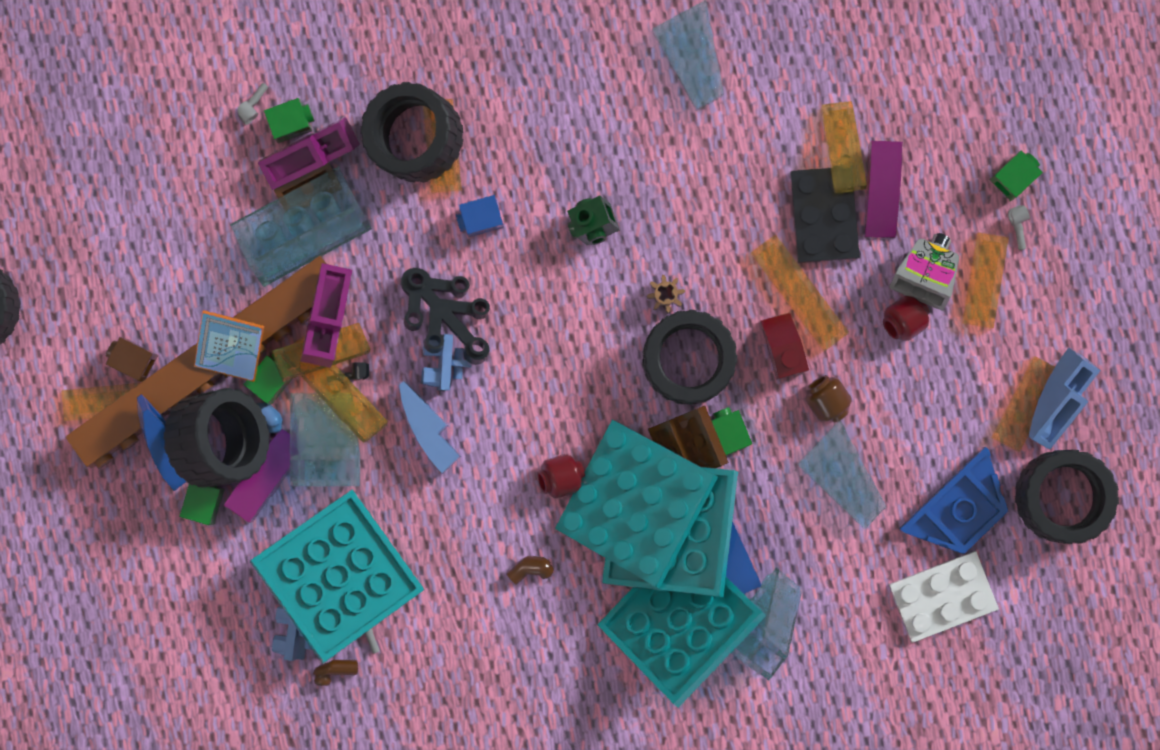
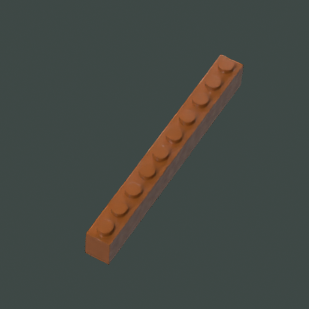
M318 256L233 317L265 326L260 355L266 351L264 346L273 339L279 342L291 333L289 328L299 321L301 324H304L309 320L321 264H326L321 256ZM196 343L69 433L65 438L86 467L94 468L97 466L100 469L114 459L112 454L122 448L125 451L139 441L137 436L142 431L137 409L138 396L142 394L165 417L180 400L197 393L209 392L216 386L213 383L223 375L225 378L230 376L194 367Z

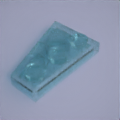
M704 0L652 29L654 36L696 111L724 95L708 15L707 1Z
M840 420L797 465L863 529H866L887 506Z

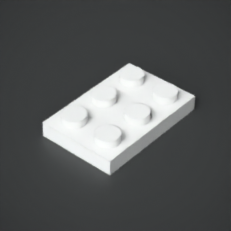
M976 551L888 584L912 643L999 610Z

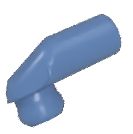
M265 402L256 403L266 418L269 433H278L282 429L283 419L281 414L270 404Z

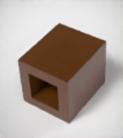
M119 337L118 341L114 340L110 344L106 352V357H108L106 365L137 381L143 382L149 375L158 355L126 338Z

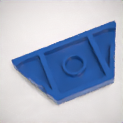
M983 447L898 529L911 536L965 554L1009 512L1005 498L1000 490L1001 485L998 476L995 474L991 462L990 450L987 447Z

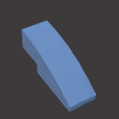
M1069 347L1056 364L1038 400L1029 432V437L1049 450L1089 402L1082 394L1101 371L1087 358Z
M403 381L399 385L410 427L428 458L444 474L461 457L440 435L448 425Z

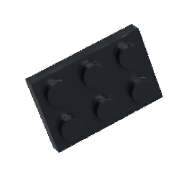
M852 166L790 171L797 263L860 258Z

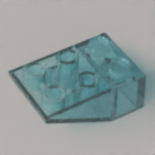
M291 393L290 486H360V450L352 394Z
M775 568L771 574L764 578L761 588L750 599L766 617L731 652L767 680L772 678L788 657L802 594V588L778 568Z

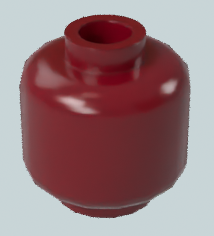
M903 296L886 308L883 326L893 339L909 341L929 326V307L915 297Z
M568 454L543 461L541 470L537 471V478L542 492L549 494L553 498H561L576 493L581 487V479L585 477L582 463L575 461Z

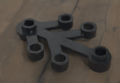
M421 268L406 270L401 278V287L409 296L408 312L404 318L405 327L410 331H417L421 328L424 320L423 314L420 312L422 298L430 307L428 335L424 342L425 349L433 354L441 351L444 344V338L441 335V323L443 321L465 345L463 351L464 358L471 364H482L487 359L490 351L488 343L480 337H474L453 313L471 315L476 319H484L490 309L488 301L483 298H477L472 303L440 299L433 291L451 292L456 297L465 296L470 286L468 279L463 276H457L453 280L431 278ZM418 278L422 283L415 284L411 279ZM462 283L465 289L459 290L455 287V284ZM475 306H482L485 311L479 312L475 309ZM415 317L419 323L413 324L409 321V318ZM429 340H437L439 345L432 346ZM478 345L483 350L480 352L475 351L472 346Z

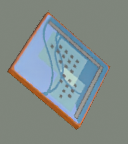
M203 310L194 367L254 382L265 326Z

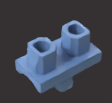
M452 334L442 335L444 338L443 347L440 352L435 354L429 353L425 349V339L423 341V355L439 356L438 368H422L421 384L437 387V391L450 390L451 367H454L453 379H462L463 367L472 368L471 363L463 360V348H455L454 360H452ZM429 340L432 346L439 345L437 340Z
M281 606L277 607L276 622L288 624L287 636H274L272 651L284 655V660L288 661L305 659L306 649L312 650V648Z

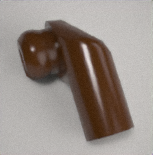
M526 556L506 575L517 585L528 574L539 575L542 579H547L552 576L554 568L545 557Z
M334 659L317 666L313 672L315 675L314 683L318 686H328L331 683V675H357V660Z

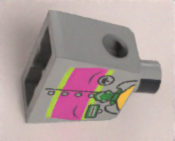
M942 233L934 234L931 242L925 239H918L897 269L889 288L906 296L915 297L922 303L944 311L953 292L959 262V255L948 250L951 239Z

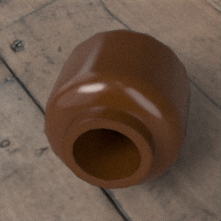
M824 375L814 380L807 387L806 402L820 421L832 420L835 423L848 415L847 409L852 402V398L838 378H829L827 375Z

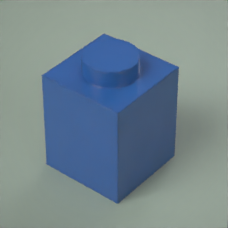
M495 195L459 205L461 213L456 214L460 232L466 231L469 238L504 228Z

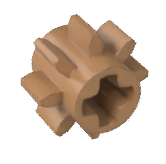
M662 275L660 284L650 282V286L655 289V292L648 294L646 297L647 299H655L656 304L653 310L663 306L666 313L669 314L671 310L670 305L673 303L681 307L682 303L677 299V296L684 294L685 290H677L675 285L678 282V278L668 282L666 281V276ZM667 287H670L672 289L671 296L674 299L671 301L667 298L664 302L659 299L661 293L658 289L665 290Z

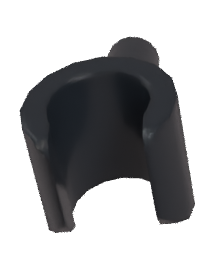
M352 363L351 373L328 377V385L346 380L367 379L369 377V363Z

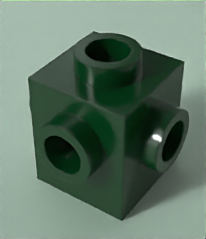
M600 195L593 199H583L575 205L576 207L567 211L571 220L568 222L570 233L574 239L578 238L587 246L600 244L607 239V236L620 231L611 204Z

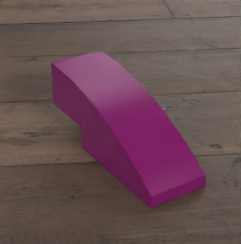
M344 117L259 161L258 165L271 189L274 190L354 150L360 143L347 118Z
M871 141L868 144L865 237L896 238L903 142Z
M325 263L321 264L304 339L301 362L331 368L335 359L339 333L342 327L352 275L351 269Z
M281 429L269 443L265 463L262 464L261 469L257 474L252 475L251 478L241 481L224 503V506L247 522H254L307 445L284 429Z

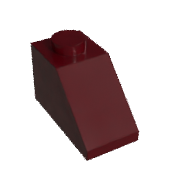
M786 313L760 320L776 380L809 371L802 341L791 314Z

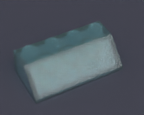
M339 166L230 224L250 269L263 287L310 263L318 256H323L372 229Z

